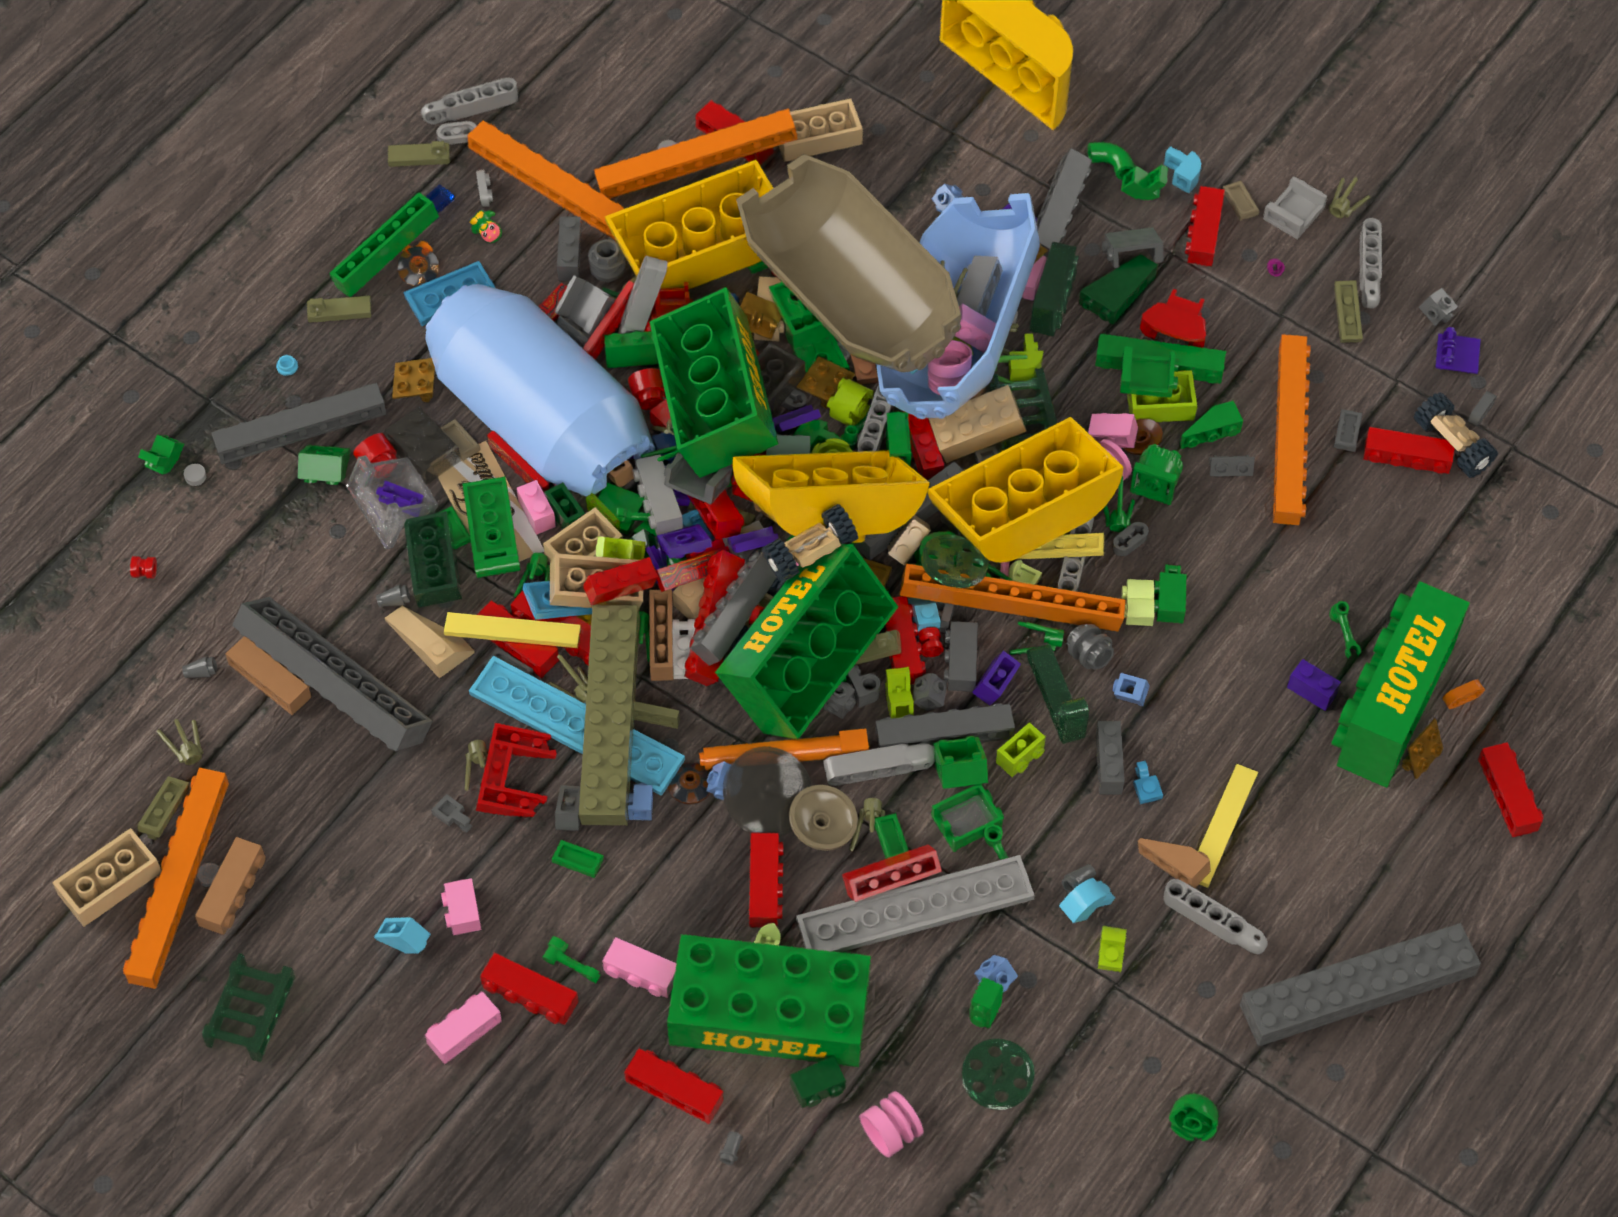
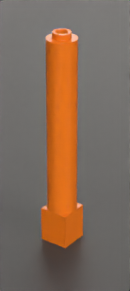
M855 729L839 731V735L705 747L703 752L699 753L700 766H705V770H712L714 765L721 762H726L736 767L822 760L832 756L869 750L867 730Z

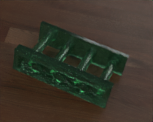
M1036 368L1034 377L1031 380L1000 384L998 375H993V381L989 384L990 392L1009 385L1011 391L1030 388L1036 390L1037 395L1035 397L1016 400L1018 408L1037 406V408L1040 407L1041 409L1040 415L1022 417L1024 425L1041 423L1047 429L1057 424L1043 368ZM1037 433L1019 435L1002 441L1003 448L1008 449L1032 437Z
M239 953L236 961L233 960L230 965L229 978L209 1024H205L202 1037L209 1048H212L215 1038L247 1047L251 1060L261 1062L294 983L295 975L293 969L287 966H283L281 973L276 975L247 967L244 954ZM242 975L272 983L274 989L272 994L267 996L237 986ZM233 996L265 1005L263 1015L258 1017L229 1009ZM224 1017L256 1026L257 1030L254 1037L248 1038L220 1030Z

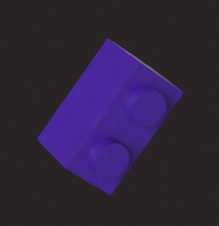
M1002 651L991 662L972 693L990 706L1002 695L1021 663L1005 651Z
M1302 659L1290 675L1287 688L1326 711L1337 696L1341 682Z

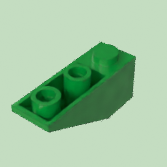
M1234 400L1215 405L1182 434L1180 448H1193L1201 443L1214 442L1220 438L1233 437L1241 433L1243 419Z

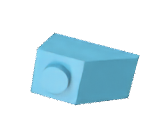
M918 598L908 599V604H912L913 607L912 621L917 624L918 633L927 627L940 629L941 621L935 601Z
M411 917L385 918L374 938L404 953H419L425 948L430 933Z

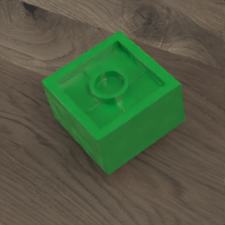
M968 736L965 739L940 740L934 743L935 767L943 789L988 783L987 758L979 737Z

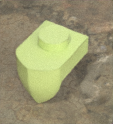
M1022 560L1015 561L1009 568V578L1015 582L1037 585L1042 576V572L1023 564Z
M774 923L763 926L759 930L754 943L779 945L781 934L778 927Z

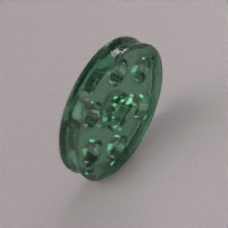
M940 535L932 538L924 546L921 557L922 566L932 579L943 585L956 588L971 587L980 583L986 576L989 560L967 538L958 535ZM941 544H946V545H948L950 548H943V547H941L940 545H941ZM962 548L970 549L972 552H965ZM928 555H934L938 559H932ZM972 563H978L982 567H975ZM938 570H945L948 574H942ZM960 574H967L970 578H963Z
M1005 1039L985 1040L974 1046L965 1057L962 1068L963 1086L971 1099L985 1108L992 1110L1010 1109L1019 1105L1029 1095L1034 1082V1066L1030 1056L1018 1044ZM991 1047H998L1002 1054L999 1057H993L989 1054L988 1050ZM1014 1056H1019L1023 1059L1024 1064L1016 1067L1010 1062V1059ZM979 1060L983 1067L979 1070H973L969 1066L970 1061ZM1004 1063L1001 1070L1002 1076H999L995 1084L992 1085L995 1078L994 1074L1000 1069L1001 1064ZM1021 1078L1027 1082V1086L1024 1089H1018L1013 1082ZM976 1082H981L985 1085L986 1089L978 1093L973 1090L972 1085ZM999 1091L1005 1092L1008 1099L1005 1102H999L994 1097L995 1093Z

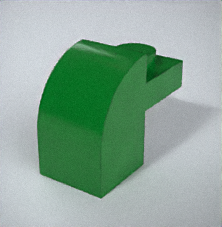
M1160 165L1148 173L1135 166L1123 175L1121 191L1135 199H1156L1159 197L1160 188H1163L1167 183L1168 168Z
M813 420L802 424L792 435L810 436V454H812L814 447L818 443L820 445L830 438L841 440L836 433L828 431V422L822 420Z
M157 434L151 450L141 449L138 458L145 460V467L164 475L170 472L178 461L184 443L167 435Z

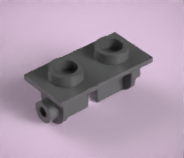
M559 316L557 325L583 348L591 335L585 331L581 332L582 328L575 324L572 319Z
M1213 455V457H1209V466H1211L1210 476H1253L1255 457H1249V455L1233 457Z

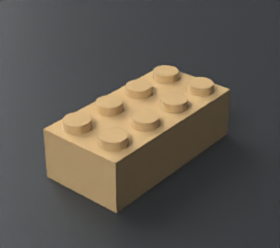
M846 99L790 112L798 140L779 145L784 162L795 160L803 154L813 156L862 145L863 129L852 100Z
M1009 385L969 400L953 414L943 419L929 418L939 450L946 463L1026 432Z
M555 553L550 563V605L592 608L593 606H591L583 587L588 575L638 560ZM643 590L596 605L638 606L639 610L643 603Z
M130 828L52 883L59 897L83 927H85L159 875L161 869L157 859Z

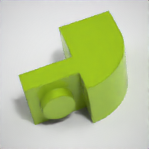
M1024 334V351L1009 352V355L1028 356L1027 359L1008 361L1010 381L1030 380L1037 376L1041 370L1043 351H1038V343L1034 342L1033 334Z
M598 536L596 557L641 560L644 559L646 542Z
M909 668L886 670L885 689L890 718L914 715Z
M1102 926L1098 969L1122 971L1126 929Z

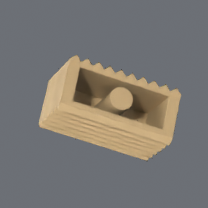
M915 514L903 525V528H900L901 531L898 532V535H895L893 542H890V545L887 546L889 555L903 565L908 562L924 537L931 531L930 525Z

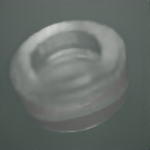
M214 863L202 865L197 873L199 882L205 887H210L220 869L219 866Z

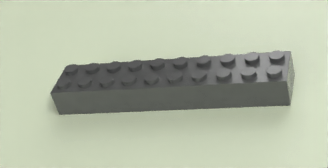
M271 597L241 604L232 625L239 630L241 635L248 637L258 648L265 650L275 661L287 667L289 672L299 676L306 685L313 687L323 698L334 703L340 711L351 716L354 722L364 726L370 731L371 735L386 743L389 749L399 751L423 743L433 721Z
M1461 923L1243 993L1240 1007L1259 1047L1476 976L1481 963Z

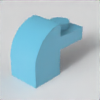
M1169 147L1165 154L1164 165L1175 170L1172 184L1190 193L1199 181L1201 170L1200 158L1193 151L1187 156L1181 151Z
M1090 878L1073 889L1059 906L1070 920L1076 923L1087 920L1097 907L1111 904L1115 897L1106 884L1102 881L1096 882L1094 878Z

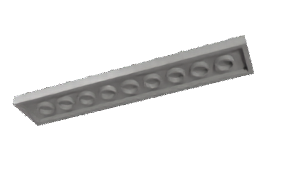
M1018 855L885 891L857 902L852 900L797 915L796 918L806 949L844 952L1034 900L1035 895L1021 856Z

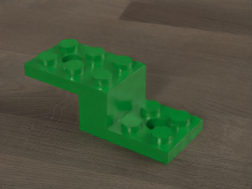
M783 282L769 286V293L785 322L786 338L804 374L806 375L818 357H824L827 361L850 371L849 365L834 336L800 300L794 301L791 299L794 294Z

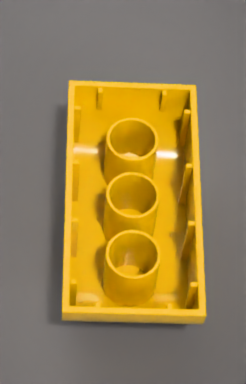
M942 0L940 41L1049 128L1054 130L1061 123L1066 113L1073 58L1071 39L1064 30L1060 20L1053 15L1046 16L1035 7L1032 0Z
M757 160L607 215L605 216V221L636 276H638L645 256L667 261V270L660 289L684 288V282L687 281L688 289H691L761 261L748 244L736 199L752 188L758 192L760 198L772 190L773 186Z
M1069 417L929 488L928 495L933 505L988 560L999 563L1009 562L1064 535L1096 516L1116 492L1123 475L1124 466L1072 417Z
M889 450L733 457L734 476L742 492L783 530L793 536L799 535L818 523H821L826 528L822 513L837 504L844 508L845 512L849 515L848 517L853 521L852 524L856 527L858 539L853 543L865 541L866 535L891 532L901 527L914 516L921 507L930 482L898 456L889 457Z

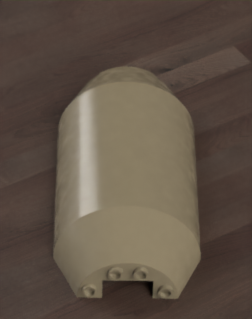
M803 154L787 165L789 178L759 198L758 192L752 188L736 199L750 248L852 356L899 372H910L916 369L922 370L933 359L939 358L944 354L945 348L960 330L961 312L949 272L849 171Z

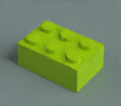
M1192 371L1174 372V377H1178L1177 390L1173 389L1171 398L1127 394L1129 414H1134L1136 420L1151 419L1155 422L1195 420L1197 401Z

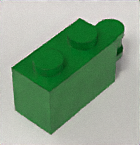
M1165 564L1164 572H1160L1159 580L1154 581V594H1158L1157 599H1154V613H1157V621L1184 622L1187 574H1181V565Z

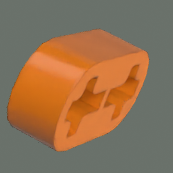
M1478 679L1472 680L1447 692L1442 700L1448 709H1454L1481 696L1485 688Z

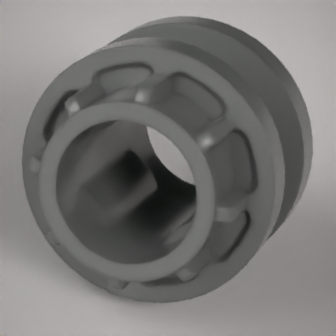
M604 239L595 243L590 248V272L596 279L612 282L624 274L626 270L625 255L616 241Z
M1094 624L1079 625L1068 636L1069 654L1074 659L1079 660L1080 664L1086 669H1101L1109 663L1113 656L1112 639L1106 634H1101V630Z

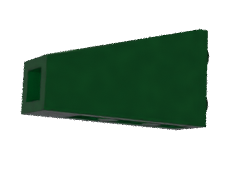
M1140 254L1080 291L1079 304L1084 309L1090 310L1102 320L1108 321L1113 325L1156 277L1158 264Z

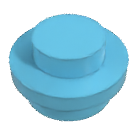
M284 355L277 362V371L281 375H292L297 371L298 363L292 356Z

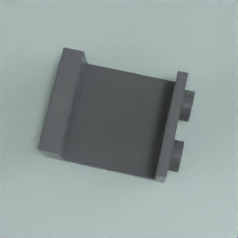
M1153 227L1105 233V241H1102L1103 253H1106L1107 260L1111 261L1114 268H1119L1118 252L1147 249L1155 263L1163 262V242Z
M573 275L554 313L572 319L574 323L584 328L583 331L592 335L616 298L587 280Z
M678 453L671 464H667L664 470V476H666L664 485L712 504L730 484L733 466L729 465L719 469L716 474L711 473L699 478L681 453Z

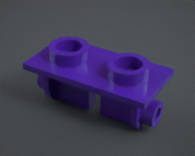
M386 480L383 487L379 486L376 494L379 495L378 501L416 516L424 498V495Z

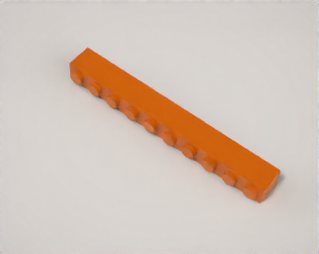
M786 109L595 169L594 172L601 193L610 199L798 140L790 111Z
M482 121L467 135L469 149L572 214L581 217L582 220L616 241L605 221V216L623 210L624 208L619 203L611 201L603 193H598L587 183H582L571 173H566L555 163H550L542 155L534 153L526 145L518 143L510 135L502 133L492 124Z
M1282 334L1279 344L1273 523L1299 525L1301 517H1305L1306 504H1302V499L1306 498V486H1303V481H1306L1307 468H1303V463L1307 462V450H1304V445H1307L1308 432H1304V427L1308 426V415H1305V410H1308L1309 397H1305V392L1309 391V380H1306V375H1309L1310 362H1306V358L1310 356V345H1307V336Z
M907 563L901 582L900 596L1075 625L1094 624L1099 629L1119 631L1124 620V599Z
M199 768L197 775L192 777L190 794L186 795L183 803L184 811L177 818L176 833L169 840L168 855L163 857L160 877L157 876L154 882L155 891L153 896L149 897L147 901L145 918L140 920L139 935L137 939L133 940L131 945V957L124 964L123 973L130 984L154 989L157 987L229 785L226 773Z

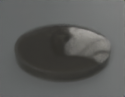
M757 747L746 751L731 764L724 778L723 797L730 816L742 829L750 834L779 833V837L793 832L789 820V811L794 798L802 790L812 786V783L804 766L790 753L775 747Z

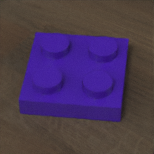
M699 524L657 535L659 545L669 558H682L685 554L703 552L706 548L712 547L711 538Z

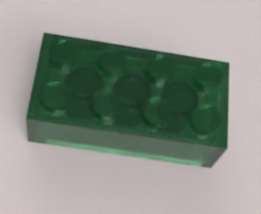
M1052 241L1032 307L1031 332L1054 337L1056 329H1061L1062 315L1066 312L1067 299L1071 296L1072 282L1075 281L1078 270L1079 256H1076L1077 247Z
M447 511L404 519L413 594L418 607L462 599L452 524Z

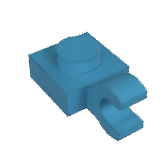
M1146 761L1137 762L1135 771L1138 780H1134L1133 785L1140 804L1162 799L1163 793L1157 776L1149 777Z

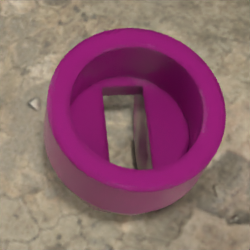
M1274 258L1267 263V270L1270 275L1277 277L1284 272L1285 266L1281 260Z

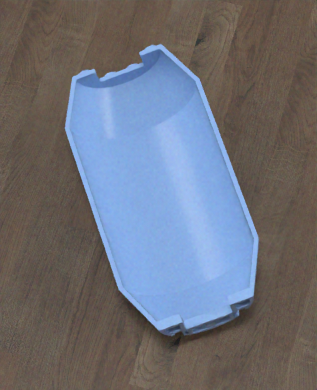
M1029 193L1010 194L1008 202L1012 209L980 211L973 197L954 198L923 233L919 243L939 263L942 260L945 261L944 267L950 274L953 288L963 269H968L969 264L972 263L974 256L998 257L1003 272L985 316L995 322L996 326L988 348L984 353L972 346L974 356H972V368L956 386L938 387L940 395L932 392L928 387V364L924 369L918 370L914 374L899 372L876 364L880 392L888 404L915 415L919 419H943L957 411L990 383L1039 251V235Z
M481 284L464 285L459 291L443 299L441 306L427 323L425 340L438 379L492 431H495L546 481L556 485L564 483L569 490L590 498L607 486V473L633 455L636 460L641 459L642 454L656 451L638 400L528 297Z

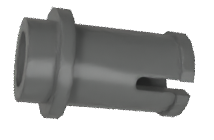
M729 1132L727 1134L724 1148L719 1152L722 1163L733 1165L738 1160L737 1152L743 1139L741 1134L737 1132Z

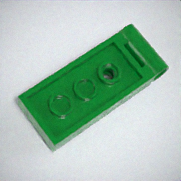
M506 477L463 483L476 577L481 578L521 571Z

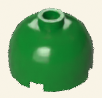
M1196 1093L1185 1094L1176 1100L1169 1115V1121L1172 1123L1171 1129L1178 1136L1189 1141H1194L1193 1137L1202 1138L1201 1141L1212 1138L1218 1127V1110L1214 1102L1208 1097Z

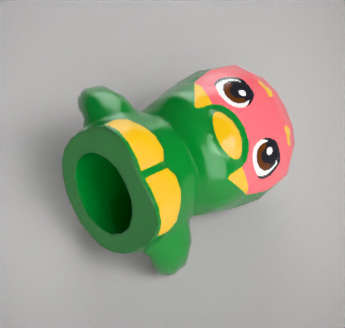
M481 210L470 220L472 233L477 234L478 231L484 241L495 243L502 236V228L491 219L492 216H495L494 211Z

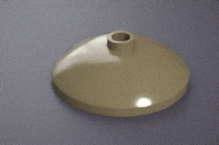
M814 785L802 790L794 798L789 811L790 825L795 835L804 844L817 850L829 851L844 846L853 837L858 824L857 812L849 797L842 791L827 785ZM816 822H821L823 826H818Z

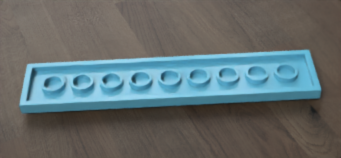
M492 656L470 688L469 694L539 732L550 734L554 740L583 754L586 704ZM633 729L630 780L636 783L652 785L653 792L662 796L685 761V756Z

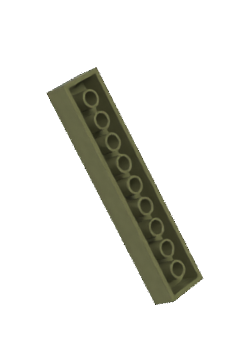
M593 605L579 802V817L582 825H628L640 626L638 606Z

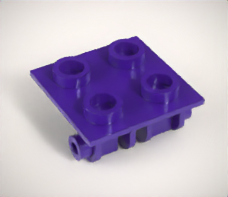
M1448 327L1444 334L1438 333L1435 368L1478 374L1481 339L1456 336L1457 332L1453 327Z

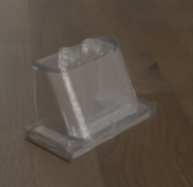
M360 456L346 485L385 549L394 547L403 528L433 514L438 506L431 491L408 457L371 463L367 456ZM386 480L424 495L421 504L399 507L397 503L388 505L380 502L376 491L379 486L383 487Z

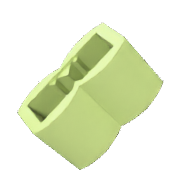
M1127 579L1126 586H1122L1121 598L1126 599L1124 612L1126 625L1153 626L1154 580Z

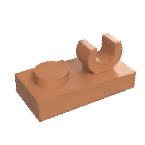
M850 354L856 382L861 385L878 382L875 363L856 358Z

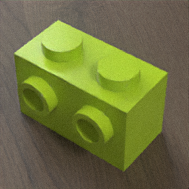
M1029 722L997 750L996 763L1011 777L1018 772L1022 773L1026 770L1030 761L1042 756L1045 751L1046 737Z

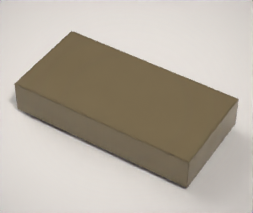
M1242 181L1223 186L1225 190L1224 195L1240 221L1259 215V209Z
M456 419L438 429V434L462 461L481 450L480 445Z

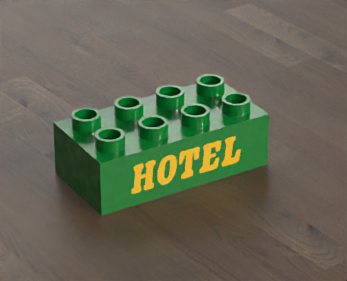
M727 287L649 321L677 449L699 478L733 464V457L752 456L778 445L748 318Z
M841 544L832 553L820 557L809 566L802 568L799 565V574L785 582L715 672L763 734L799 739L875 639L876 634L882 630L898 608V605L852 544Z
M1419 581L1412 597L1400 593L1390 615L1392 619L1387 628L1383 627L1377 639L1371 662H1366L1356 684L1357 690L1353 699L1349 698L1340 715L1338 721L1340 725L1331 745L1342 749L1336 766L1385 788L1388 787L1454 649L1470 602Z
M681 934L667 1020L669 1045L820 1062L834 1056L838 1065L859 1067L870 981L871 956Z

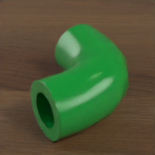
M1107 142L1088 144V158L1092 160L1091 163L1102 162L1112 165L1118 179L1123 180V175L1135 167L1129 153L1118 145Z

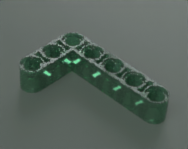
M1046 644L1027 649L1030 667L1061 743L1066 744L1085 738L1089 718L1087 702L1084 697L1072 699L1051 645Z

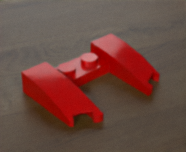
M495 723L476 811L507 816H535L533 810L539 803L544 805L548 796L505 788L504 786L511 755L556 758V750L549 751L547 741L551 739L550 734Z

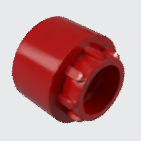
M659 369L639 370L628 378L630 393L638 400L641 409L651 410L665 400L666 394Z
M377 433L366 438L355 448L353 453L364 471L375 476L384 475L396 465L397 458L395 456L397 452L383 433Z

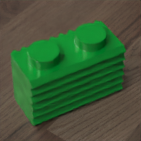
M985 977L981 978V982H979V986H977V990H975V994L971 998L969 1019L974 1025L986 1028L991 1027L1002 1003L1003 985Z

